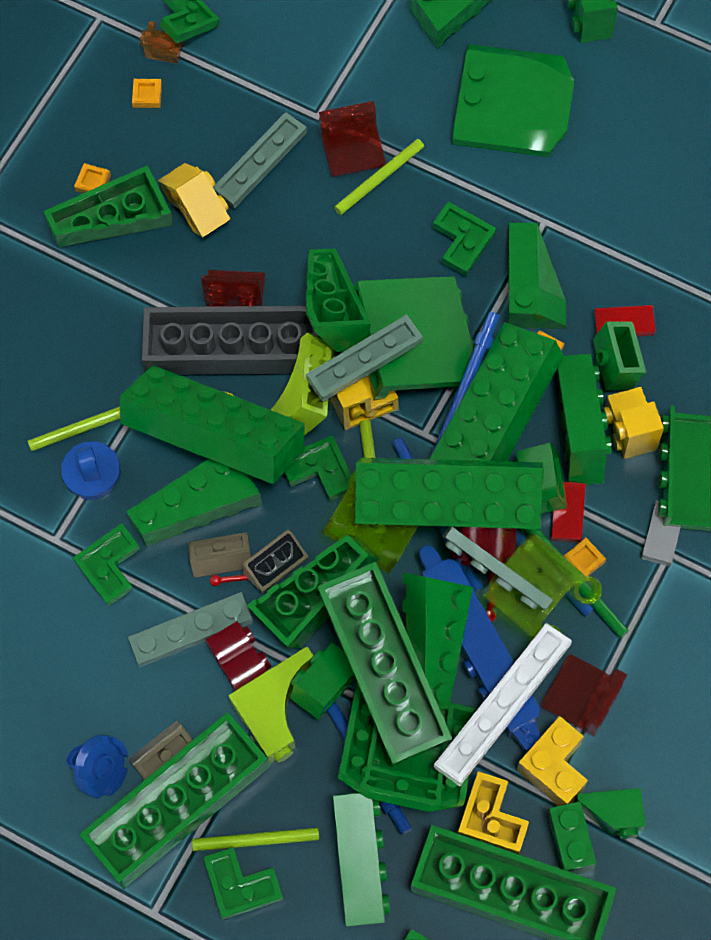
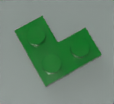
M163 0L175 13L163 17L160 27L176 43L218 27L220 18L202 0Z
M448 201L433 222L434 229L454 240L442 257V263L467 276L495 236L497 228Z
M333 435L305 446L304 452L284 472L290 487L318 476L329 501L356 490V483Z
M121 523L74 556L73 560L109 607L133 590L132 585L117 566L139 551L140 547Z
M234 847L203 857L222 920L284 900L274 867L243 877Z

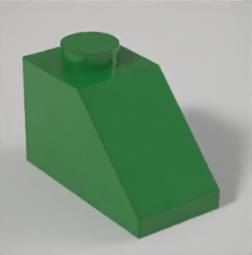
M641 788L581 793L576 796L575 802L581 801L583 813L610 835L619 834L620 839L635 838L639 836V832H643L646 826Z

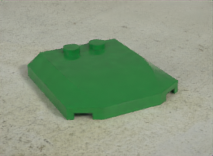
M468 44L452 145L550 157L559 141L562 142L567 135L574 80L565 57Z
M356 683L338 778L368 799L433 812L464 805L469 775L461 786H458L434 768L435 762L451 742L392 766L360 688ZM451 702L449 710L439 708L451 734V742L478 708Z

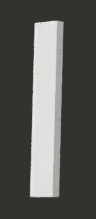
M546 623L438 758L434 768L458 786H461L567 651L572 640Z

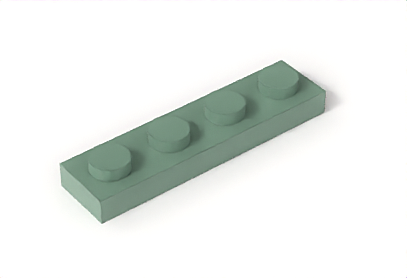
M285 112L215 184L213 188L217 196L221 195L226 203L235 209L307 134V127Z
M406 314L307 373L306 379L321 401L324 402L421 344L423 336Z
M449 526L442 535V537L448 540L445 545L447 548L459 556L464 552L473 558L470 562L472 566L484 574L488 570L498 577L495 580L498 585L508 592L513 588L522 594L520 600L533 610L537 606L546 610L553 599L453 527Z
M242 592L129 636L128 639L139 667L205 642L207 638L236 621L239 622L241 627L253 623Z

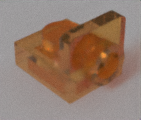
M149 21L147 30L142 31L140 45L144 47L146 58L178 64L184 41L176 43L165 31L157 30L155 22Z

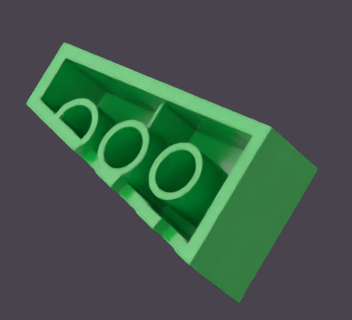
M410 0V11L438 50L451 34L455 35L462 29V25L471 17L475 18L487 3H492L494 0Z
M566 0L568 10H573L572 28L574 33H578L580 43L613 38L618 9L616 1Z
M148 165L43 211L46 223L58 247L173 226L172 213Z
M591 354L567 355L563 357L555 372L559 409H561L562 435H564L565 463L569 462L567 480L568 482L584 483L586 485L604 484L607 454L612 453L610 436H605L604 430H607L608 423L606 412H601L600 406H603L602 388L597 389L596 383H599L598 365H593Z
M347 534L317 555L312 562L304 567L301 566L292 573V576L282 583L274 585L267 590L268 592L259 599H254L246 606L287 647L301 649L329 618L317 586L378 562L380 558L360 538Z
M403 573V584H406V599H402V612H406V632L439 708L449 710L473 587Z

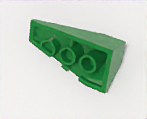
M509 222L508 323L520 328L566 329V299L538 224Z
M336 248L310 249L307 259L306 314L314 332L336 352H344L368 338L371 322Z

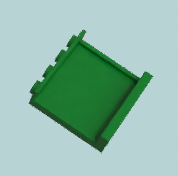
M455 276L357 281L354 288L371 322L368 337L406 314L423 336L421 344L368 375L374 399H385L390 391L459 386L475 344H473L474 340L470 338L468 316L463 311L461 303L462 294L460 288L457 287Z
M671 405L667 414L661 417L664 427L663 433H665V443H661L660 460L664 461V471H660L659 488L664 489L663 499H660L658 504V516L664 517L663 526L711 531V416L675 413V405Z

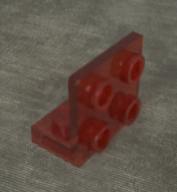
M374 101L319 112L320 131L331 176L383 167L386 164L376 124Z
M208 270V275H202L201 277L206 306H263L266 282L265 273Z
M570 654L545 696L541 707L558 717L561 716L565 721L595 737L621 691L627 674L616 669L613 676Z

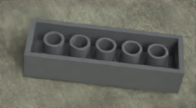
M306 306L144 307L142 363L145 371L154 365L178 375L292 374L299 352L301 337L306 333L319 338L320 336L313 330L306 314Z

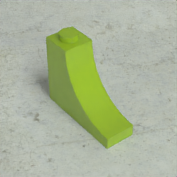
M309 333L301 337L299 352L292 375L279 400L271 409L274 412L305 423L304 436L327 417L328 399L324 402L321 401L307 381L306 374L331 360L332 349L323 339Z
M305 647L228 695L231 705L260 750L268 758L269 764L274 761L280 763L293 754L292 750L296 748L295 741L287 726V705L294 687L291 685L292 680L301 669L306 672L311 666L310 661L313 654L308 647Z

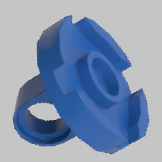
M97 441L83 442L74 446L65 455L61 465V476L71 493L73 492L85 500H96L109 495L113 491L112 488L121 477V465L115 452L106 444Z
M97 735L90 738L84 745L73 748L67 756L66 763L74 772L75 783L81 792L93 798H100L104 795L111 796L121 787L127 775L128 769L124 768V756L128 757V751L124 743L116 737Z

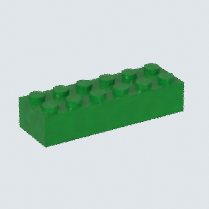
M504 322L430 459L508 461L564 357L556 340Z
M154 365L146 370L119 396L122 425L271 484H274L304 452L305 423Z
M359 457L356 462L355 524L541 529L543 462Z
M377 562L317 586L392 766L451 742V734Z
M227 712L79 835L124 890L270 767L268 758Z
M431 825L411 884L412 893L547 940H601L617 889Z

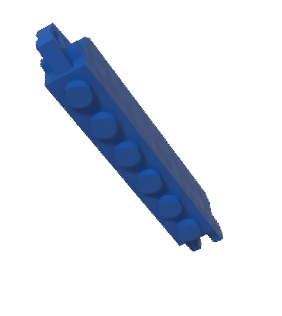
M431 545L423 546L419 550V563L423 570L422 576L471 586L457 561L452 559L442 561L436 549L431 547ZM473 590L460 652L465 659L463 667L470 679L476 678L480 686L477 691L482 702H484L512 667L514 661ZM533 695L530 696L504 730L508 738H515L525 753L541 737L536 725L540 707Z

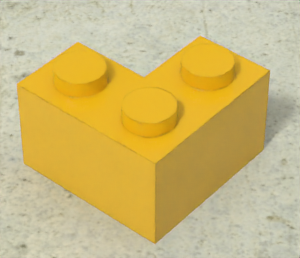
M184 163L157 180L170 204L181 210L193 233L202 238L230 220L226 212L229 207L221 195L217 196L213 188L215 182L209 172H204L197 166L193 167Z
M368 375L331 397V402L345 431L358 426L362 420L371 421L399 409L398 396L395 390L390 391L385 399H374Z
M642 387L608 395L602 412L607 414V423L611 424L614 434H612L614 448L616 451H621L623 460L656 451L664 427L655 402L647 403Z
M559 716L519 761L517 771L556 805L561 806L573 803L577 794H581L585 789L588 780L569 765L567 761L581 746L584 736Z
M478 771L458 834L520 854L529 821L500 812L508 781Z

